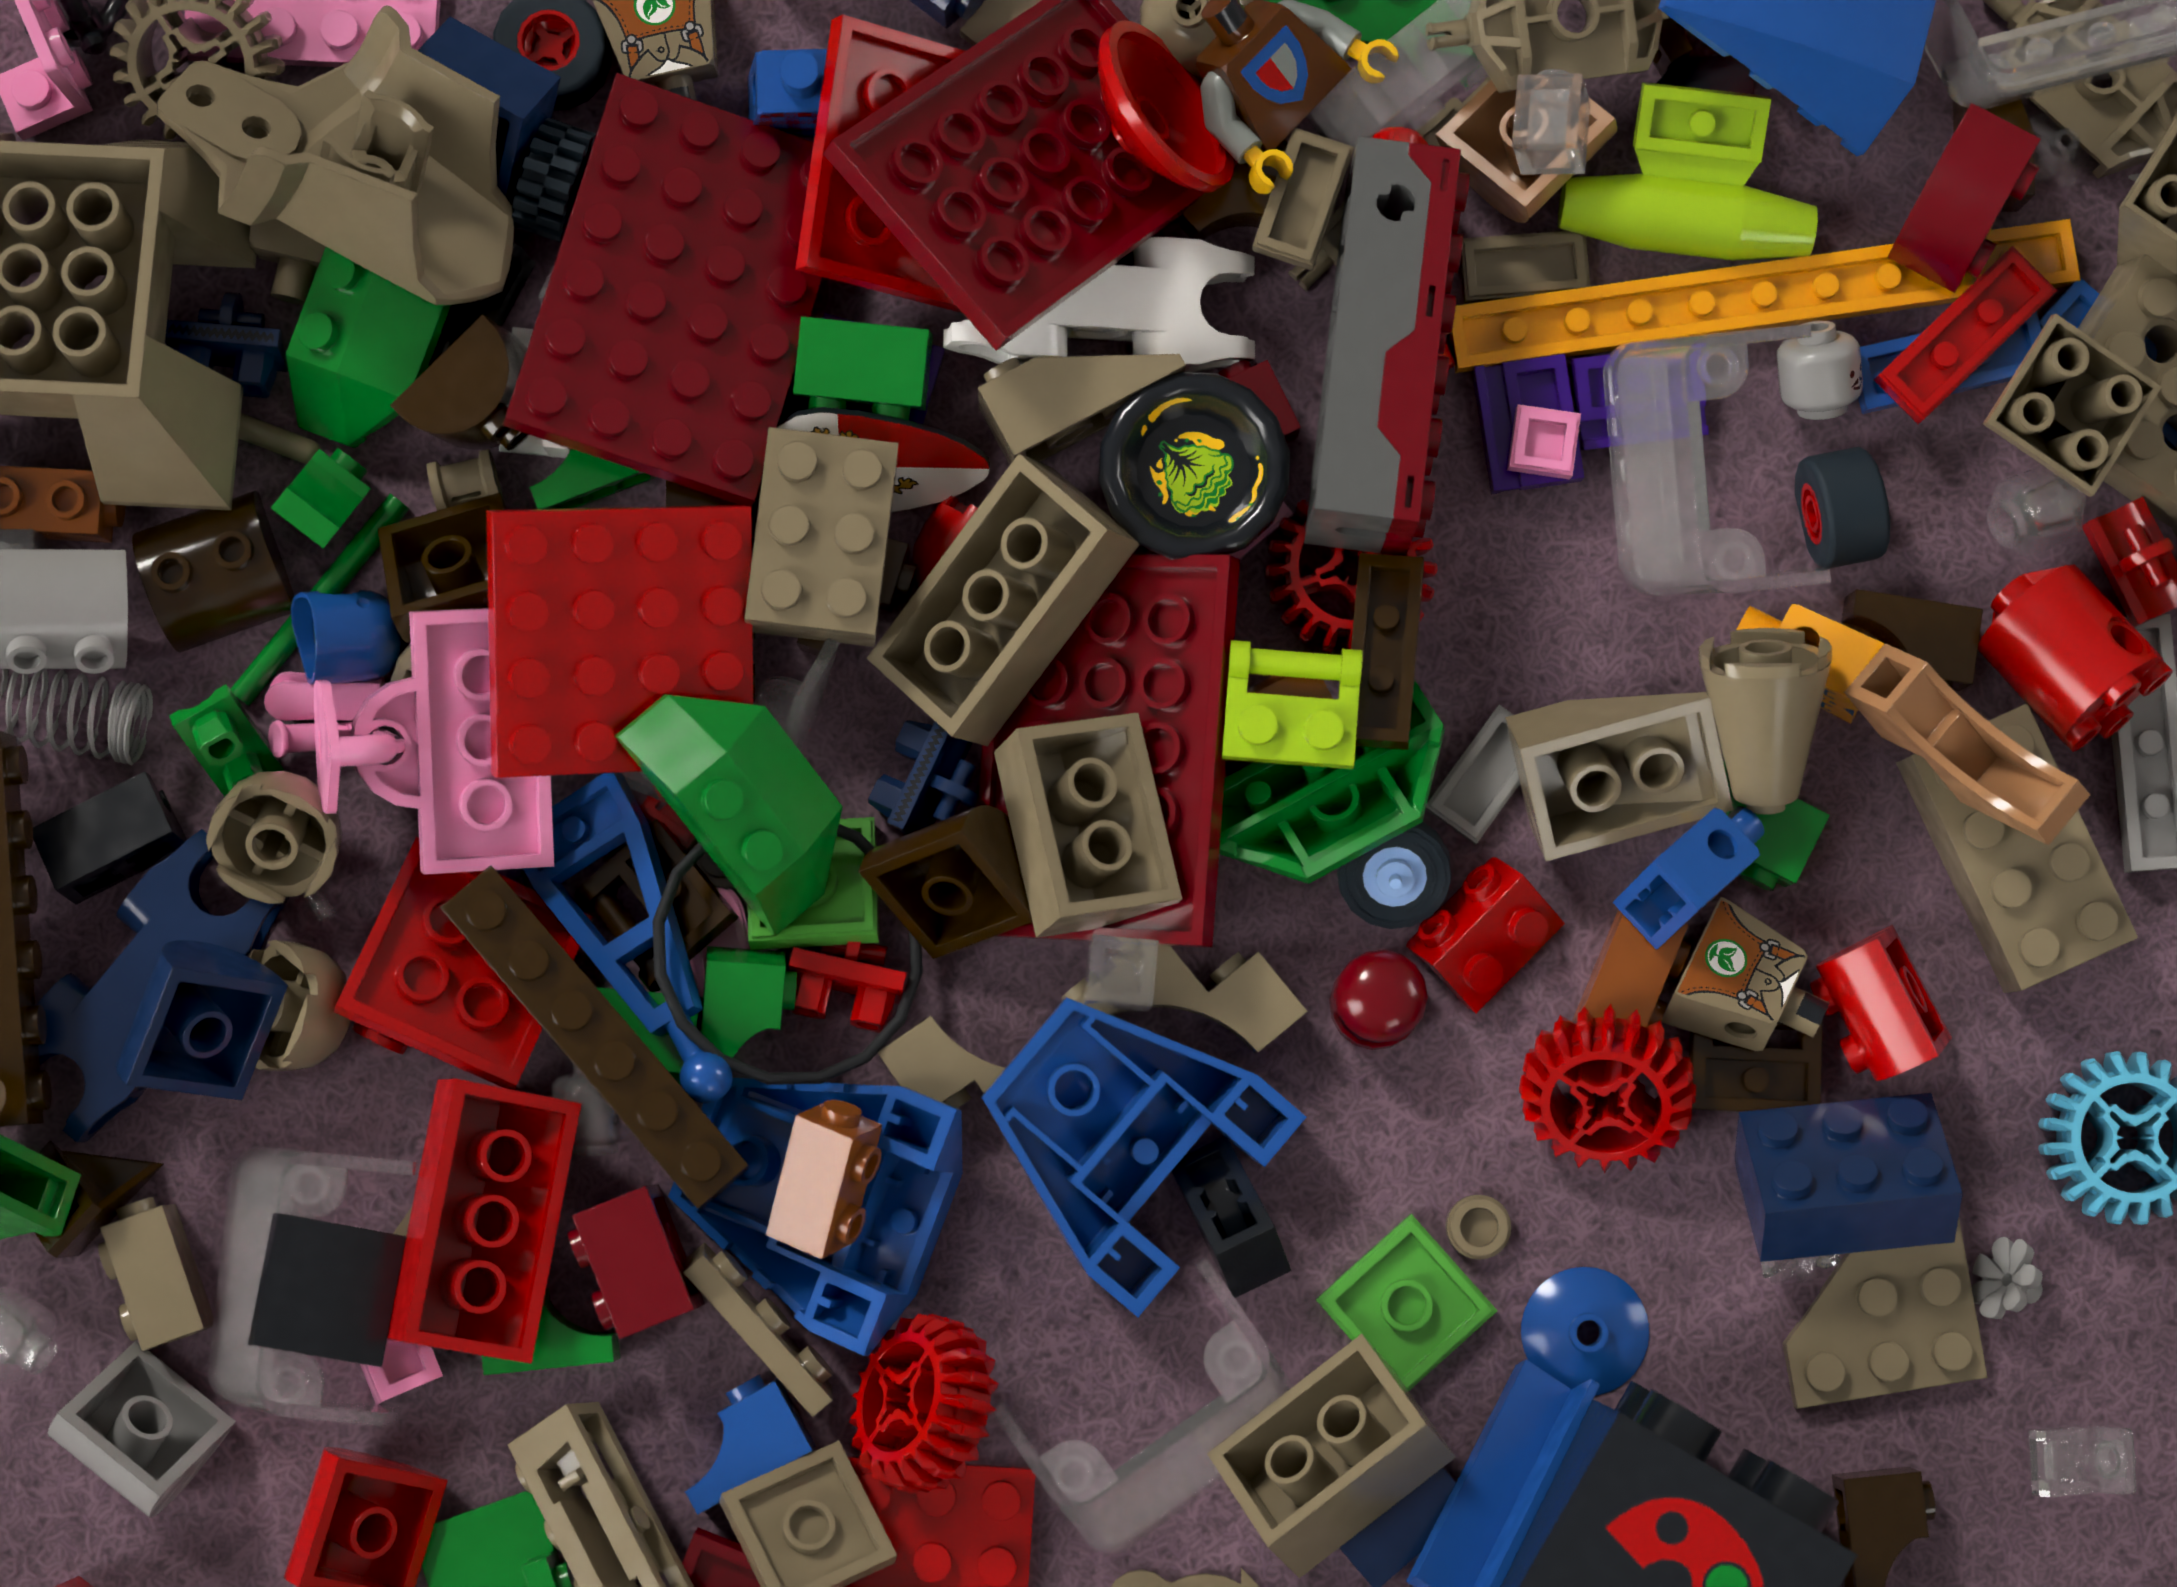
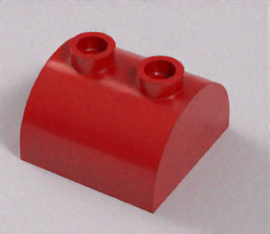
M1893 924L1831 955L1816 965L1821 977L1810 982L1812 993L1814 996L1830 1003L1825 1013L1827 1017L1840 1012L1850 1032V1035L1840 1039V1045L1848 1063L1856 1074L1869 1069L1875 1081L1888 1079L1938 1057L1952 1039Z
M324 1447L284 1579L297 1587H415L448 1480L428 1471L387 1458L349 1449Z

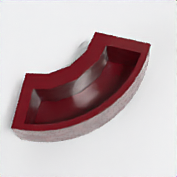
M1971 103L1913 206L1888 258L1954 293L1966 273L1978 278L1997 245L1986 238L2009 196L2019 201L2023 199L2040 169V166L2030 162V159L2041 139Z

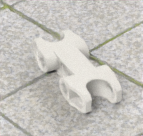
M1151 237L1133 250V266H1111L996 351L969 320L952 322L949 328L943 330V348L957 353L984 358L996 364L1011 358H1018L1020 364H1023L1034 357H1066L1067 338L1131 341L1133 342V355L1180 354L1186 364L1185 372L1191 373L1212 368L1228 367L1245 359L1251 362L1255 359V341L1245 336L1221 333L1211 327L1202 314L1200 299L1202 290L1206 285L1221 282H1245L1248 276L1255 275V258L1249 254L1218 247L1200 239Z

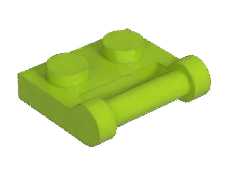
M1231 640L1222 759L1353 769L1362 670V650L1342 649L1341 655L1256 649L1251 648L1250 641ZM1248 674L1339 681L1338 699L1248 693Z

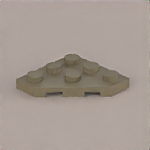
M1959 1219L1954 1243L1845 1253L1820 1289L1818 1296L1782 1343L1794 1408L1799 1409L1988 1378Z

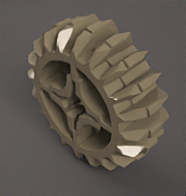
M129 0L125 8L133 20L120 19L114 25V31L127 42L115 44L110 48L109 54L116 60L127 62V66L113 74V81L115 83L125 84L131 82L134 90L124 98V105L132 107L142 101L149 110L143 114L141 122L142 125L149 127L159 119L157 103L160 96L184 72H177L176 69L188 61L187 56L189 54H195L200 51L205 53L215 46L220 47V49L208 58L209 62L227 68L226 59L229 52L240 46L244 57L245 74L273 81L267 76L272 77L285 71V62L267 55V53L278 49L283 44L282 37L273 34L264 37L261 29L272 20L271 13L268 11L261 12L253 18L247 9L253 4L254 0ZM189 10L207 14L220 21L228 29L219 33H209L201 29L192 17L186 19L181 11ZM158 23H160L166 32L161 38L169 51V60L165 68L156 72L152 59V39ZM167 124L164 125L163 135L165 139L173 140L178 134Z

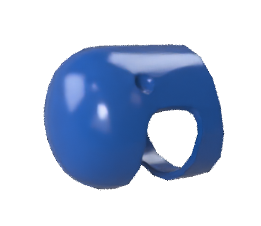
M360 589L358 592L351 594H325L318 591L299 592L294 596L291 604V623L305 676L310 685H314L316 680H327L331 684L375 681L386 676L394 668L400 654L401 636L391 618L389 600L382 594L372 590Z

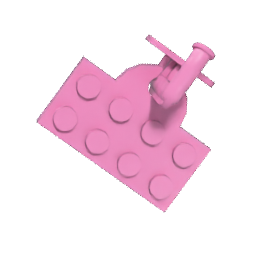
M488 608L409 611L412 677L386 683L365 699L353 721L337 722L331 683L327 680H316L314 684L315 723L284 724L282 721L276 720L270 725L268 732L269 747L276 758H283L287 753L316 751L317 785L322 811L325 814L337 813L340 768L343 766H354L355 771L370 791L395 806L418 809L420 872L423 874L484 871L490 865L495 870L554 867L551 776L496 778L491 773ZM382 726L393 727V728L396 729V731L399 733L400 737L397 736V735H395V734H393V733H391L390 731H388V730H386V729L378 728V727H382Z

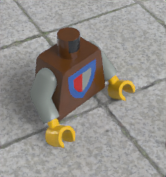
M1210 0L1203 8L1201 14L1216 34V37L1197 56L1196 67L1203 78L1200 89L1205 127L1239 164L1247 162L1251 167L1249 183L1257 193L1270 194L1275 186L1265 176L1262 167L1271 166L1278 171L1283 179L1288 180L1293 173V163L1285 152L1275 148L1352 70L1345 60L1352 57L1358 61L1357 69L1365 81L1372 84L1381 83L1384 81L1385 75L1369 65L1368 55L1380 53L1387 60L1396 63L1399 59L1397 48L1391 42L1380 39L1366 44L1361 41L1362 33L1335 15L1324 9L1295 0H1282L1277 3L1254 0L1245 8L1239 0Z

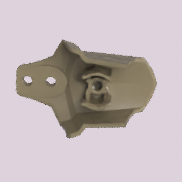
M386 5L380 9L374 17L360 49L348 63L302 85L293 86L269 81L202 60L195 61L189 65L160 96L157 103L159 118L181 136L219 177L218 214L250 226L278 219L354 263L434 305H454L473 302L503 291L513 251L514 225L512 205L497 186L496 137L500 96L411 48L409 25L393 7Z

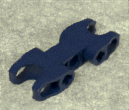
M204 829L199 830L165 860L150 868L122 902L116 916L137 935L93 988H89L74 974L69 973L56 982L37 1003V1005L43 1006L47 1022L45 1044L38 1045L39 1064L41 1065L50 1057L63 1054L74 1060L83 1073L85 1080L84 1095L78 1106L66 1120V1125L62 1130L77 1143H86L110 1119L135 1103L147 1089L126 1085L116 1071V1064L162 947L171 941L191 940L217 945L247 956L253 949L261 950L272 924L289 899V897H286L284 903L268 904L250 898L235 913L226 916L210 914L202 904L199 895L200 877L205 867L214 857L212 848L208 852L206 842L208 831Z

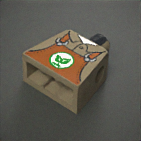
M593 0L625 76L696 101L697 97L693 82L718 77L714 0Z
M1720 897L1672 996L1662 1022L1746 1049L1763 1051L1778 1022L1813 1038L1830 1003L1795 987L1808 958L1804 949L1731 901Z

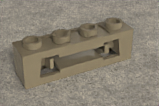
M599 1402L566 1404L507 1444L516 1461V1475L522 1486L533 1495L545 1519L544 1529L548 1539L556 1549L562 1552L574 1576V1587H638L635 1582L636 1579L639 1580L642 1587H666L661 1578L663 1574L670 1587H694ZM595 1443H597L614 1476L612 1480L594 1447ZM579 1485L582 1486V1488H583V1490H584V1492H585V1494H586V1496H587L586 1498L584 1497V1495H583V1493H582V1491H581Z

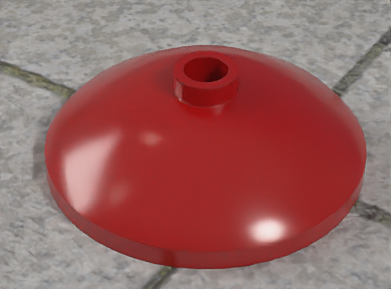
M1123 20L1108 28L1100 39L1097 64L1103 102L1112 122V132L1121 147L1128 153L1134 154L1154 172L1184 188L1201 192H1214L1228 183L1234 172V158L1205 127L1200 89L1201 83L1197 77L1188 72L1169 51L1163 40L1146 27L1132 21Z

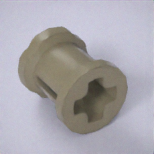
M489 449L479 451L477 458L444 466H441L437 461L426 464L429 484L437 511L499 492L503 498L495 461Z

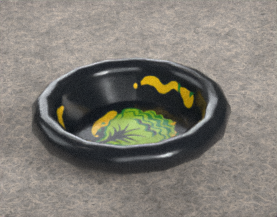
M1178 372L1145 387L1132 395L1115 411L1100 443L1099 483L1111 516L1139 545L1171 560L1182 559L1191 555H1229L1246 549L1274 523L1289 490L1290 450L1277 416L1251 389L1219 374Z

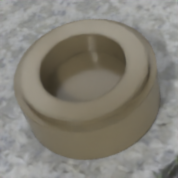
M1470 1195L1457 1201L1450 1209L1446 1218V1235L1451 1246L1461 1255L1478 1260L1487 1259L1501 1252L1508 1243L1511 1235V1220L1507 1210L1496 1199L1485 1195Z

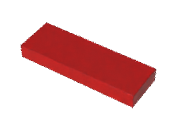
M2012 245L1873 380L1919 424L2057 290Z

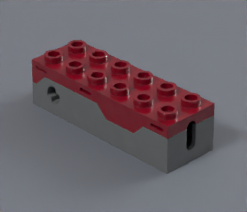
M1386 127L1380 129L1371 138L1358 136L1346 181L1304 544L1406 556L1413 537L1423 538L1426 520H1430L1432 515L1435 481L1424 480V476H1430L1433 458L1438 456L1441 441L1442 419L1431 418V415H1437L1440 395L1444 396L1448 378L1449 357L1438 356V354H1444L1447 334H1451L1454 322L1456 295H1450L1454 273H1458L1463 234H1458L1457 231L1460 214L1465 211L1470 174L1459 172L1461 149L1428 145L1420 133L1405 127Z

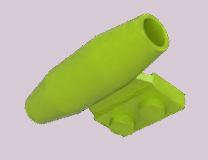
M1642 82L1633 138V147L1642 173L1571 177L1561 188L1558 228L1634 250L1731 261L1810 256L1814 247L1818 209L1815 205L1745 185L1762 161L1771 105L1770 97Z

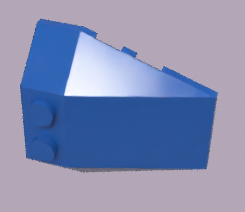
M732 1078V1084L727 1094L718 1101L703 1103L701 1110L745 1160L750 1169L701 1211L686 1197L685 1193L675 1182H673L668 1197L722 1249L730 1250L753 1272L751 1277L765 1290H772L796 1313L794 1318L808 1331L863 1356H869L917 1295L963 1174L962 1110L903 1086L828 1082L822 1084L767 1085L754 1079ZM827 1100H840L857 1106L862 1111L861 1116L883 1125L877 1145L882 1155L879 1168L874 1178L866 1187L861 1206L866 1211V1219L860 1235L851 1245L820 1259L767 1236L766 1231L796 1115Z

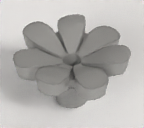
M2000 1237L1992 1246L1994 1258L1990 1259L1980 1253L1975 1261L1972 1273L1982 1277V1281L1972 1285L1974 1304L1981 1305L1980 1313L1984 1317L2002 1319L2006 1310L2019 1312L2027 1303H2035L2042 1295V1272L2031 1264L2034 1250L2022 1239H2017L2013 1243L2007 1237Z

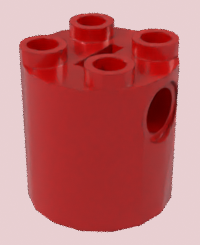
M2075 564L2025 573L2011 581L1993 599L1990 605L1993 610L1992 624L1983 634L1978 644L1980 654L2072 752L2085 746L2098 733L2106 739L2118 732L2134 715L2128 706L2140 694L2145 697L2157 690L2168 680L2173 672L2163 661V657Z

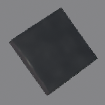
M273 1213L247 1345L382 1367L406 1236L288 1214Z

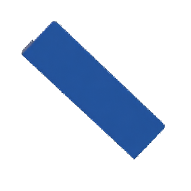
M1527 1359L1515 1365L1406 1580L1407 1583L1413 1587H1501L1600 1386L1599 1383L1589 1379L1570 1389Z

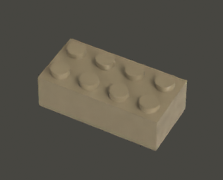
M1019 453L866 659L952 737L988 746L1137 549L1139 543L1054 468Z
M2028 703L1989 720L1991 724L2016 743L2058 769ZM1914 754L1896 762L2004 994L2023 991L2138 938L2079 811L2073 815L2050 845H2047L1960 802L1923 757Z

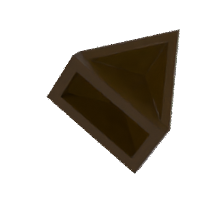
M49 1141L40 1150L39 1154L81 1174L61 1236L44 1237L36 1232L34 1233L46 1251L55 1258L79 1256L101 1232L100 1227L108 1225L117 1215L116 1209L125 1206L164 1163L63 1151L52 1141Z

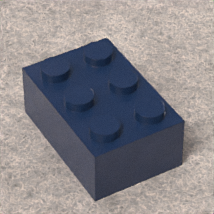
M1932 1093L1739 1112L1735 1166L1760 1262L1955 1242L1963 1192Z

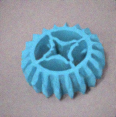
M2119 1051L2107 1052L2105 1054L2104 1068L2094 1058L2083 1060L2081 1062V1072L2085 1081L2074 1073H2065L2060 1078L2062 1086L2071 1094L2070 1098L2057 1093H2051L2046 1098V1103L2051 1108L2061 1112L2059 1119L2041 1118L2038 1123L2039 1128L2044 1131H2056V1143L2045 1142L2040 1144L2039 1153L2041 1155L2059 1154L2061 1160L2060 1163L2051 1166L2046 1171V1175L2050 1180H2059L2070 1176L2072 1180L2064 1186L2061 1196L2066 1201H2074L2087 1193L2083 1199L2082 1213L2094 1217L2105 1208L2106 1221L2111 1224H2121L2127 1212L2133 1224H2147L2150 1218V1208L2158 1217L2167 1218L2173 1215V1205L2170 1196L2177 1200V1077L2169 1082L2172 1063L2167 1060H2157L2149 1069L2147 1054L2145 1052H2133L2126 1064L2124 1057ZM2128 1084L2147 1091L2153 1098L2146 1105H2138L2127 1114L2116 1104H2107L2100 1095L2114 1086ZM2087 1112L2089 1113L2087 1119L2092 1123L2097 1133L2096 1146L2087 1156L2088 1162L2085 1159L2081 1145V1128ZM2169 1118L2174 1137L2170 1160L2161 1149L2158 1140L2160 1129ZM2136 1126L2138 1136L2132 1138L2138 1140L2135 1149H2120L2117 1140L2124 1138L2117 1135L2120 1127ZM2129 1162L2138 1171L2147 1172L2154 1181L2141 1189L2124 1192L2107 1185L2101 1178L2108 1171H2117L2122 1165Z

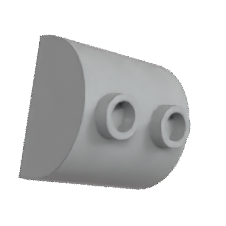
M0 549V669H11L21 674H32L42 669H79L86 673L97 674L109 669L126 668L128 645L126 550Z
M135 1341L56 1414L48 1429V1436L146 1516L153 1518L167 1507L190 1483L226 1438L236 1421L149 1350L142 1351L139 1342Z

